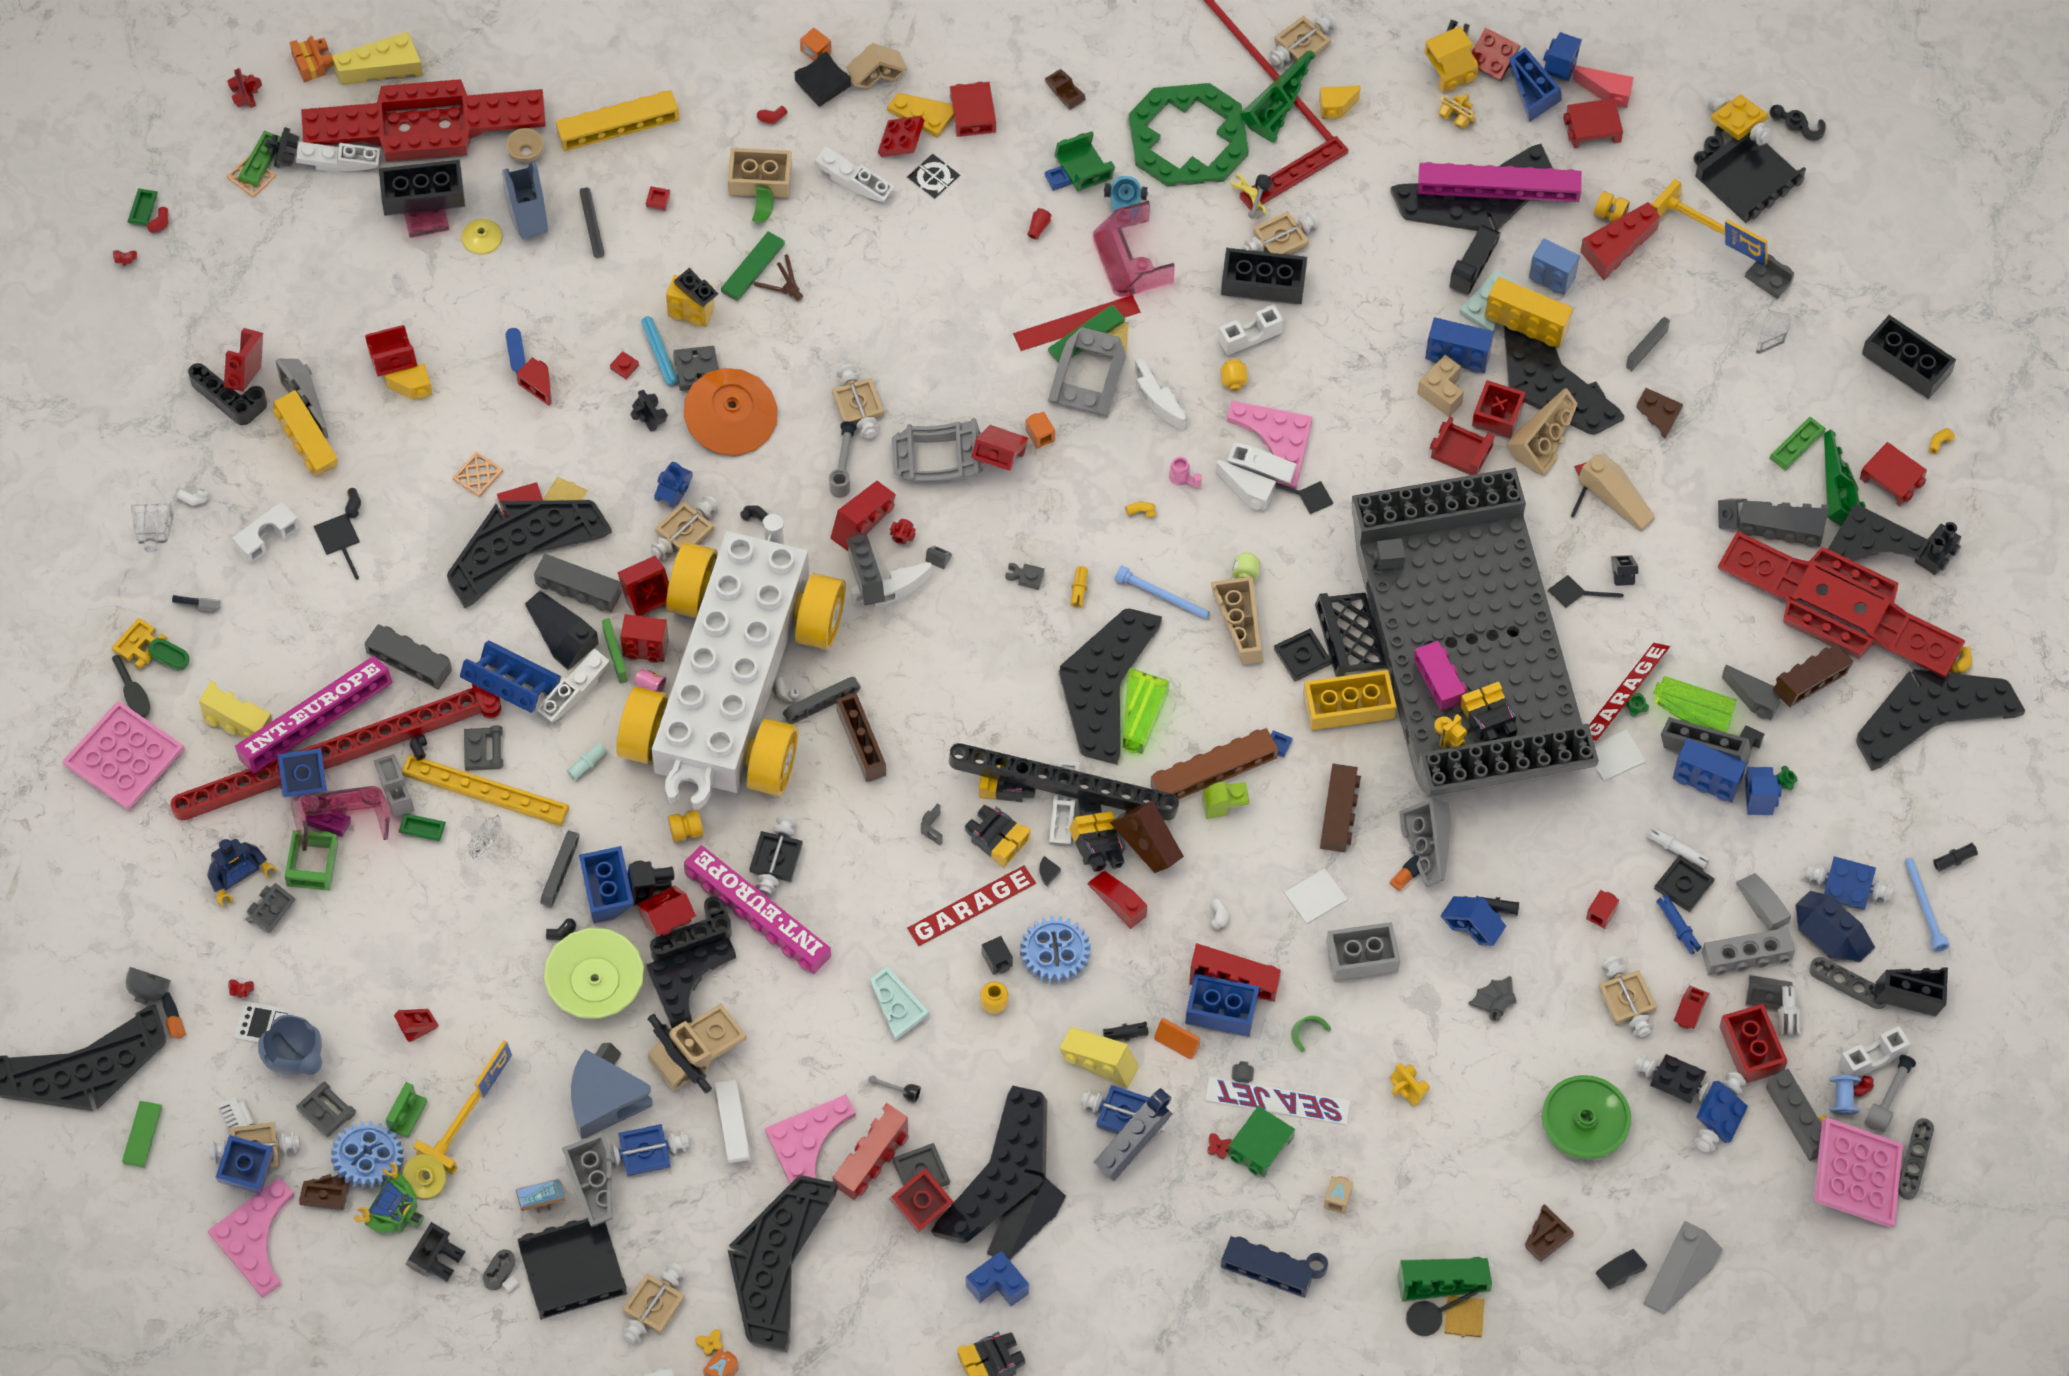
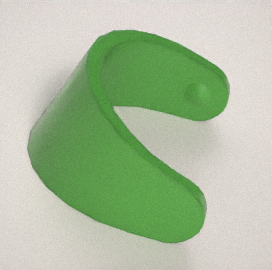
M755 187L756 205L752 222H765L770 217L773 209V194L769 188Z
M1307 1016L1296 1022L1293 1026L1291 1038L1294 1045L1301 1052H1304L1305 1048L1299 1040L1298 1030L1304 1021H1314L1323 1026L1328 1032L1331 1030L1329 1024L1321 1017Z

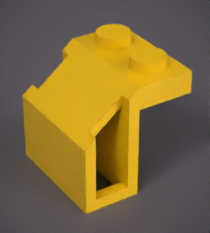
M1461 26L1425 42L1424 53L1440 75L1439 89L1442 93L1453 91L1462 84L1471 83L1478 75V62L1470 51L1473 49V44Z

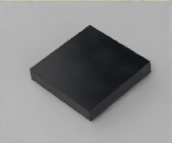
M1311 628L1274 645L1275 652L1294 682L1332 663V660Z
M1679 855L1657 882L1654 889L1662 895H1668L1671 901L1690 913L1714 883L1715 878Z

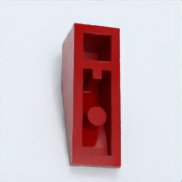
M1105 870L1088 882L1090 888L1130 929L1147 917L1148 905L1131 888Z

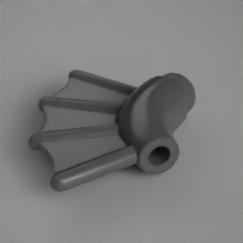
M1508 976L1503 980H1491L1488 986L1477 989V995L1469 1002V1005L1489 1011V1018L1495 1022L1499 1021L1506 1008L1516 1003V997L1512 988V977Z

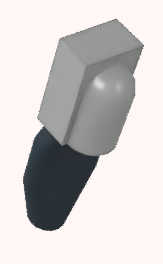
M177 595L172 597V603L198 605L199 611L214 612L220 607V600L199 599Z

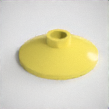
M477 219L468 223L463 229L461 235L462 243L472 253L488 254L496 250L501 244L502 231L491 220Z
M419 1154L412 1157L406 1163L403 1170L404 1178L410 1183L418 1198L434 1197L444 1188L446 1182L444 1166L432 1155ZM425 1171L430 1173L429 1179L424 1176Z

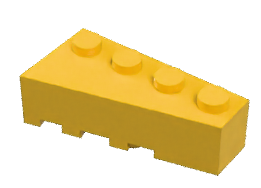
M296 390L275 400L272 410L273 415L283 428L286 436L292 441L298 455H301L305 460L304 464L307 470L318 476L337 466V456Z

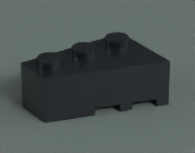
M1942 967L1939 970H1930V968L1911 971V969L1885 970L1875 984V1001L1936 1017L1947 1004L1948 967Z

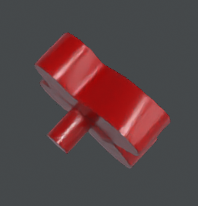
M115 250L113 251L114 263H122V266H126V263L130 264L132 260L137 259V252L133 250L123 253Z
M234 979L229 980V995H238V998L247 997L248 993L254 990V982L248 981L241 984Z
M1211 1133L1209 1135L1210 1146L1207 1149L1208 1154H1217L1220 1159H1224L1232 1139L1220 1140L1217 1134Z

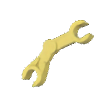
M1235 174L1240 182L1234 183L1230 179L1231 186L1246 192L1254 205L1258 190L1248 185L1242 175ZM1259 200L1256 211L1262 210L1265 217L1266 209Z

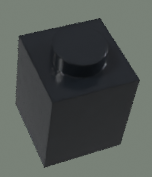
M1002 936L982 944L981 954L993 975L1004 973L1013 966V956Z

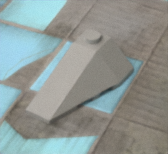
M1432 798L1399 811L1402 833L1409 841L1411 853L1419 856L1417 868L1425 886L1428 887L1445 881L1451 830L1449 803Z
M1684 1221L1644 1301V1305L1665 1314L1691 1287H1694L1704 1275L1713 1269L1723 1249L1705 1230Z

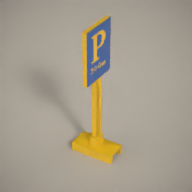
M1674 179L1651 204L1660 215V218L1669 208L1679 211L1710 229L1725 236V245L1764 266L1768 264V241L1728 219L1725 221V226H1723L1719 222L1681 203V200L1678 199L1682 195L1681 181Z
M505 1040L502 1041L475 1082V1092L470 1095L441 1141H438L434 1148L419 1140L413 1146L417 1150L415 1153L418 1155L429 1154L436 1157L444 1166L445 1171L452 1175L458 1167L456 1162L445 1154L449 1149L450 1143L479 1101V1098L486 1096L510 1060L512 1052Z

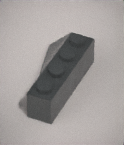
M1743 501L1738 531L1747 536L1756 535L1766 539H1778L1788 543H1801L1810 547H1820L1829 505L1822 504L1821 508H1813L1811 504L1804 503L1802 507H1792L1790 503L1784 502L1777 506H1772L1771 502Z

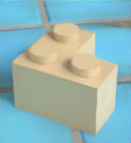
M874 43L867 46L860 55L846 66L853 85L866 90L880 78L895 82L907 71L900 51Z
M1444 355L1424 375L1418 384L1417 394L1448 417L1463 402L1464 391L1455 385L1460 378L1461 366Z

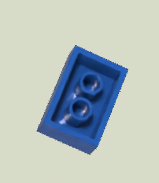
M1434 317L1428 336L1425 359L1437 363L1446 355L1459 364L1461 368L1469 369L1472 372L1485 373L1491 353L1494 331Z
M1687 738L1677 758L1673 779L1677 780L1680 784H1688L1695 787L1702 793H1710L1722 801L1733 802L1742 782L1747 762Z

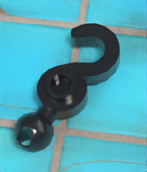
M1778 104L1770 108L1769 114L1772 119H1784L1787 128L1793 131L1801 130L1803 136L1808 140H1819L1825 134L1826 123L1822 119L1818 121L1817 127L1819 130L1812 131L1808 127V121L1803 112L1799 110L1785 112L1784 107Z
M1716 126L1714 136L1706 138L1704 151H1698L1693 156L1696 165H1699L1724 146V138L1722 136L1724 130L1719 126Z

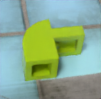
M1225 781L1215 783L1204 790L1202 797L1206 819L1227 816L1228 808L1249 805L1250 802L1246 782L1225 785Z

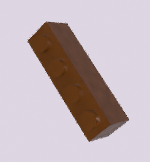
M1837 644L1831 648L1826 647L1819 655L1815 657L1813 655L1810 656L1805 663L1801 665L1796 664L1788 673H1781L1776 678L1777 683L1773 691L1789 707H1792L1845 676L1854 661Z
M857 693L836 699L837 713L865 781L868 782L886 776L885 760Z
M1332 763L1320 849L1345 853L1346 845H1351L1352 832L1348 831L1349 826H1354L1355 813H1351L1352 807L1357 806L1358 794H1354L1355 788L1360 786L1361 776L1357 775L1358 767Z

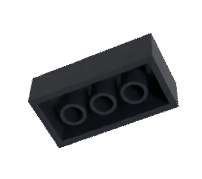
M460 159L379 168L384 216L465 207Z
M1226 248L1221 295L1302 304L1307 257Z
M1888 315L1868 337L1862 351V355L1928 399L1951 375L1956 363L1954 357L1891 315Z

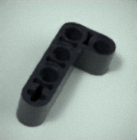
M1484 225L1480 226L1462 260H1457L1453 267L1450 288L1467 295L1471 293L1499 241L1501 232Z
M196 363L188 369L192 387L239 425L249 424L267 407L265 390L260 386H252L240 395L234 389L224 387V381L205 365Z
M716 896L707 898L704 902L705 920L652 939L650 951L653 961L666 959L730 938L732 934L731 921L723 901ZM711 908H718V909H719V910L716 911V912L710 911ZM719 926L727 927L724 930L717 929ZM699 933L706 934L704 937H697ZM678 941H685L682 945L676 944Z

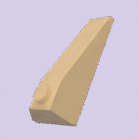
M1564 388L1523 425L1506 445L1517 461L1541 475H1545L1556 461L1558 456L1556 454L1559 444L1563 443L1564 430L1566 426L1570 425L1578 404L1567 388Z
M1597 454L1582 467L1578 481L1640 531L1654 520V514L1621 466L1607 455Z

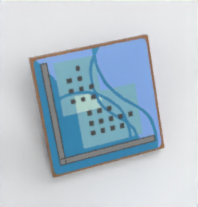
M559 1179L515 1189L521 1211L536 1208L537 1212L540 1213L539 1207L547 1205L548 1211H550V1204L565 1200Z

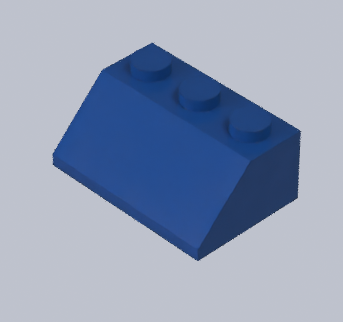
M622 846L579 855L593 923L615 919L634 906Z
M1195 974L1186 1010L1185 1024L1250 1037L1259 986Z

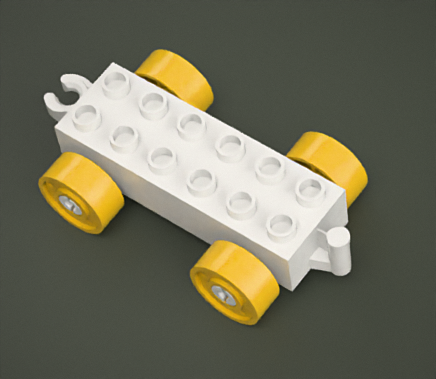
M769 514L763 519L765 540L726 531L719 554L717 549L684 542L676 556L668 586L667 610L668 612L696 618L670 697L666 693L635 686L628 696L622 713L616 745L618 757L649 765L653 763L654 773L667 776L665 793L670 804H675L678 801V787L684 781L696 783L698 786L697 792L691 797V804L694 810H699L707 804L711 796V787L737 793L746 766H748L747 788L750 790L780 797L787 786L797 750L798 726L765 718L762 723L761 720L794 620H797L795 631L796 643L829 650L840 624L845 601L846 582L842 579L812 573L809 578L808 550L784 545V521L778 514Z

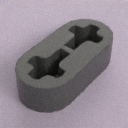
M503 1249L498 1251L485 1270L483 1283L487 1289L492 1291L500 1289L502 1283L506 1281L513 1270L515 1256L510 1250ZM506 1257H509L510 1263L505 1262L501 1267V1258L506 1259ZM498 1272V1281H492V1283H490L488 1277L490 1276L493 1278L495 1274Z

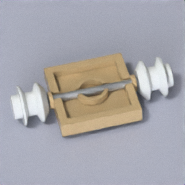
M1323 12L1321 14L1322 18H1315V25L1305 16H1302L1275 36L1274 42L1278 46L1276 51H1270V62L1274 66L1282 68L1284 62H1290V57L1297 61L1306 51L1310 50L1313 51L1315 56L1331 44V40L1325 34L1329 33V28L1334 29L1336 27L1334 16Z
M1289 211L1253 227V233L1256 237L1252 238V243L1245 241L1243 249L1264 252L1265 249L1266 252L1292 254L1309 245V240L1303 232L1309 234L1310 228L1317 230L1319 220L1314 213L1312 214L1308 211L1306 213L1307 217L1304 218L1302 215H1299L1298 223H1296Z
M849 364L843 365L837 371V376L841 378L840 384L843 386L832 389V395L842 421H850L857 424V428L861 430V437L873 438L880 430L879 426L875 425L877 422L875 418L884 416V410L873 381L869 378L857 382L859 374L855 373L856 367Z
M703 496V503L696 502L697 511L683 501L655 527V532L661 537L657 538V545L651 544L652 555L656 556L658 560H666L665 554L673 553L672 546L679 551L684 542L698 545L714 531V525L704 518H711V511L718 512V503L713 497Z
M1616 956L1607 958L1602 968L1608 970L1606 977L1613 979L1600 983L1598 988L1615 1024L1617 1025L1632 1019L1629 1026L1636 1028L1633 1032L1634 1036L1645 1037L1649 1035L1654 1025L1647 1023L1650 1017L1646 1014L1655 1012L1657 1006L1640 970L1623 975L1626 971V966H1620L1622 958Z
M275 1122L230 1128V1135L273 1147L275 1153L270 1168L280 1167L278 1149L281 1148V1151L286 1154L288 1149H293L296 1153V1148H300L299 1135H294V1131H292L291 1136H286L282 1132L277 1140ZM223 1140L221 1145H217L213 1141V1146H209L210 1159H215V1163L223 1156L227 1144L225 1140Z
M672 1263V1265L666 1264L668 1271L660 1273L663 1282L649 1274L644 1276L622 1309L624 1314L635 1319L627 1321L629 1324L628 1328H622L623 1337L631 1343L641 1342L639 1335L647 1333L645 1326L661 1335L685 1299L684 1294L671 1287L680 1285L678 1278H685L684 1269L676 1263Z

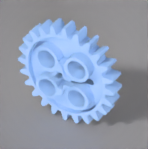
M1051 916L1049 922L1043 917L1041 925L1035 921V929L1028 927V934H1023L1024 941L1020 943V948H1022L1020 956H1023L1022 964H1027V971L1033 969V977L1040 974V981L1047 977L1049 984H1051L1053 979H1056L1057 983L1060 984L1061 978L1069 982L1070 975L1077 978L1076 971L1083 973V966L1088 965L1087 958H1090L1091 953L1089 951L1091 950V944L1087 943L1089 942V936H1083L1084 928L1078 930V923L1070 925V918L1063 922L1062 916L1059 917L1058 921H1055L1054 917ZM1052 933L1056 934L1058 967L1055 966ZM1068 937L1070 940L1062 941L1060 938ZM1040 939H1047L1048 942H1047V943H1041V942H1039V940H1040ZM1068 956L1071 957L1072 960L1065 961L1062 958ZM1047 958L1051 961L1048 963H1044L1041 960Z
M361 1121L360 1127L353 1123L352 1130L345 1127L344 1135L338 1133V1140L333 1141L334 1148H331V1163L334 1164L333 1170L338 1171L339 1178L345 1176L346 1184L352 1180L354 1188L358 1183L361 1184L362 1189L365 1188L366 1184H369L371 1189H374V1183L383 1187V1180L387 1181L388 1178L391 1180V1176L383 1175L382 1169L385 1168L391 1173L392 1168L388 1163L393 1162L397 1165L398 1170H401V1162H403L404 1155H402L403 1147H400L401 1139H396V1132L389 1134V1127L382 1130V1123H379L377 1127H373V1121H370L369 1126H365L364 1122ZM366 1140H372V1141H374V1142H372V1143H367V1142H365V1141H366ZM348 1152H354V1153H356V1154H355V1155H349V1154H347V1153H348ZM385 1155L387 1158H380L379 1156ZM367 1167V1168H369V1170H366V1171H365V1170H362L361 1168Z

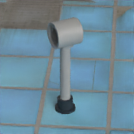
M844 421L840 425L843 439L838 469L833 470L829 475L830 493L838 498L845 497L850 492V476L846 471L851 437L854 436V431L857 429V425L850 421Z
M1907 1055L1899 1057L1898 1071L1881 1105L1873 1103L1864 1122L1884 1133L1894 1114L1889 1111V1107L1906 1073H1909L1911 1068L1916 1065V1061Z

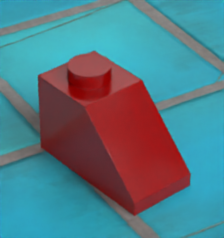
M532 357L516 373L517 383L550 406L552 400L548 366L543 361H537Z
M1689 985L1681 999L1674 1022H1677L1682 1028L1694 1029L1710 993Z

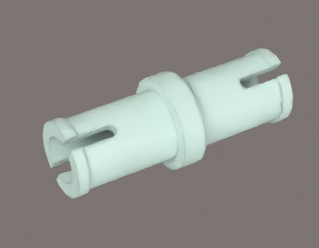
M598 742L589 752L582 754L580 760L568 769L567 773L576 781L585 771L592 769L594 763L606 754L607 750Z

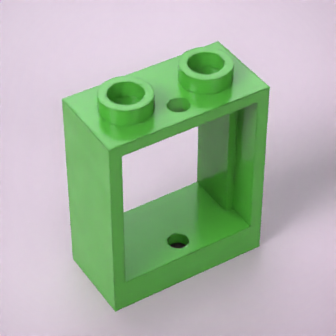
M306 829L300 831L293 830L285 872L287 886L330 890L338 849L336 834L327 831L316 833ZM300 845L330 848L325 873L296 870Z

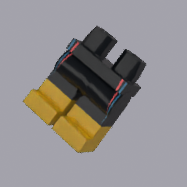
M1499 681L1482 687L1481 692L1477 689L1461 696L1460 707L1477 733L1479 740H1497L1500 738L1498 734L1504 732L1507 738L1517 735L1516 715L1507 702Z
M997 765L998 768H1005L1003 765ZM1018 770L1019 773H1026L1024 770ZM984 776L980 778L979 798L1016 800V802H1022L1023 798H1035L1036 789Z
M984 804L977 813V816L983 820L982 823L978 824L973 819H970L965 825V831L972 837L971 842L974 845L978 846L1002 867H1005L1016 855V851L1019 852L1030 840L1031 829L1025 825L1022 827L1006 813L1001 812V809L997 806L992 809Z
M1112 811L1097 813L1094 816L1091 814L1075 817L1069 827L1075 844L1083 857L1084 865L1090 864L1094 872L1105 869V862L1107 861L1110 862L1113 869L1121 868L1125 862L1122 854L1125 850V845L1122 843L1116 829L1110 824L1115 819Z
M998 1331L992 1334V1336L985 1337L976 1343L957 1348V1356L967 1376L1016 1375V1369L1026 1364L1021 1350L1011 1355L1007 1350L1017 1346L1012 1332L1000 1335Z

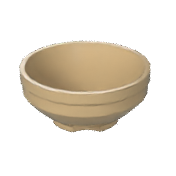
M518 129L508 137L506 143L507 151L516 161L531 162L541 155L543 139L533 129ZM527 147L532 151L528 155H523L520 153V150Z

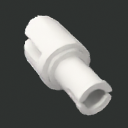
M1782 986V1006L1778 1008V1035L1784 1034V1014H1786L1787 1035H1792L1793 1014H1795V1034L1800 1035V1008L1796 1006V986Z

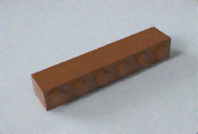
M1267 728L1254 730L1248 736L1235 738L1229 744L1216 746L1210 752L1197 754L1191 760L1178 762L1167 770L1155 772L1151 776L1150 786L1154 790L1171 793L1179 800L1215 783L1222 782L1277 759L1278 747Z

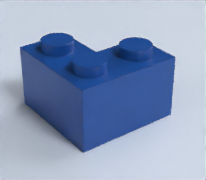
M1559 32L1557 38L1552 39L1549 50L1547 49L1544 54L1543 61H1546L1544 70H1547L1550 76L1569 82L1574 72L1582 39Z
M1747 767L1745 773L1747 815H1773L1775 807L1779 805V797L1782 794L1781 784L1777 782V775L1773 774V767Z
M1453 896L1441 914L1442 919L1452 930L1467 931L1478 945L1494 946L1506 928V925L1501 920V916L1494 912L1489 906V902L1482 897Z
M1002 1251L966 1276V1287L979 1303L998 1290L1012 1307L1029 1294V1283Z

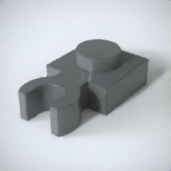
M1009 563L1008 569L1013 570L1014 573L1006 572L1005 578L1007 580L1014 581L1018 579L1020 586L1039 590L1045 568L1025 563L1023 568H1019L1017 564Z

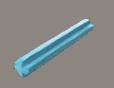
M645 316L641 320L642 326L665 383L673 386L678 382V379L653 318Z

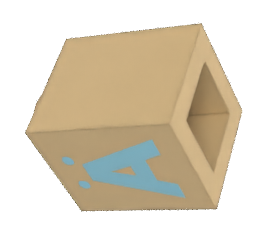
M1332 1176L1325 1197L1324 1209L1345 1214L1353 1182L1343 1176Z

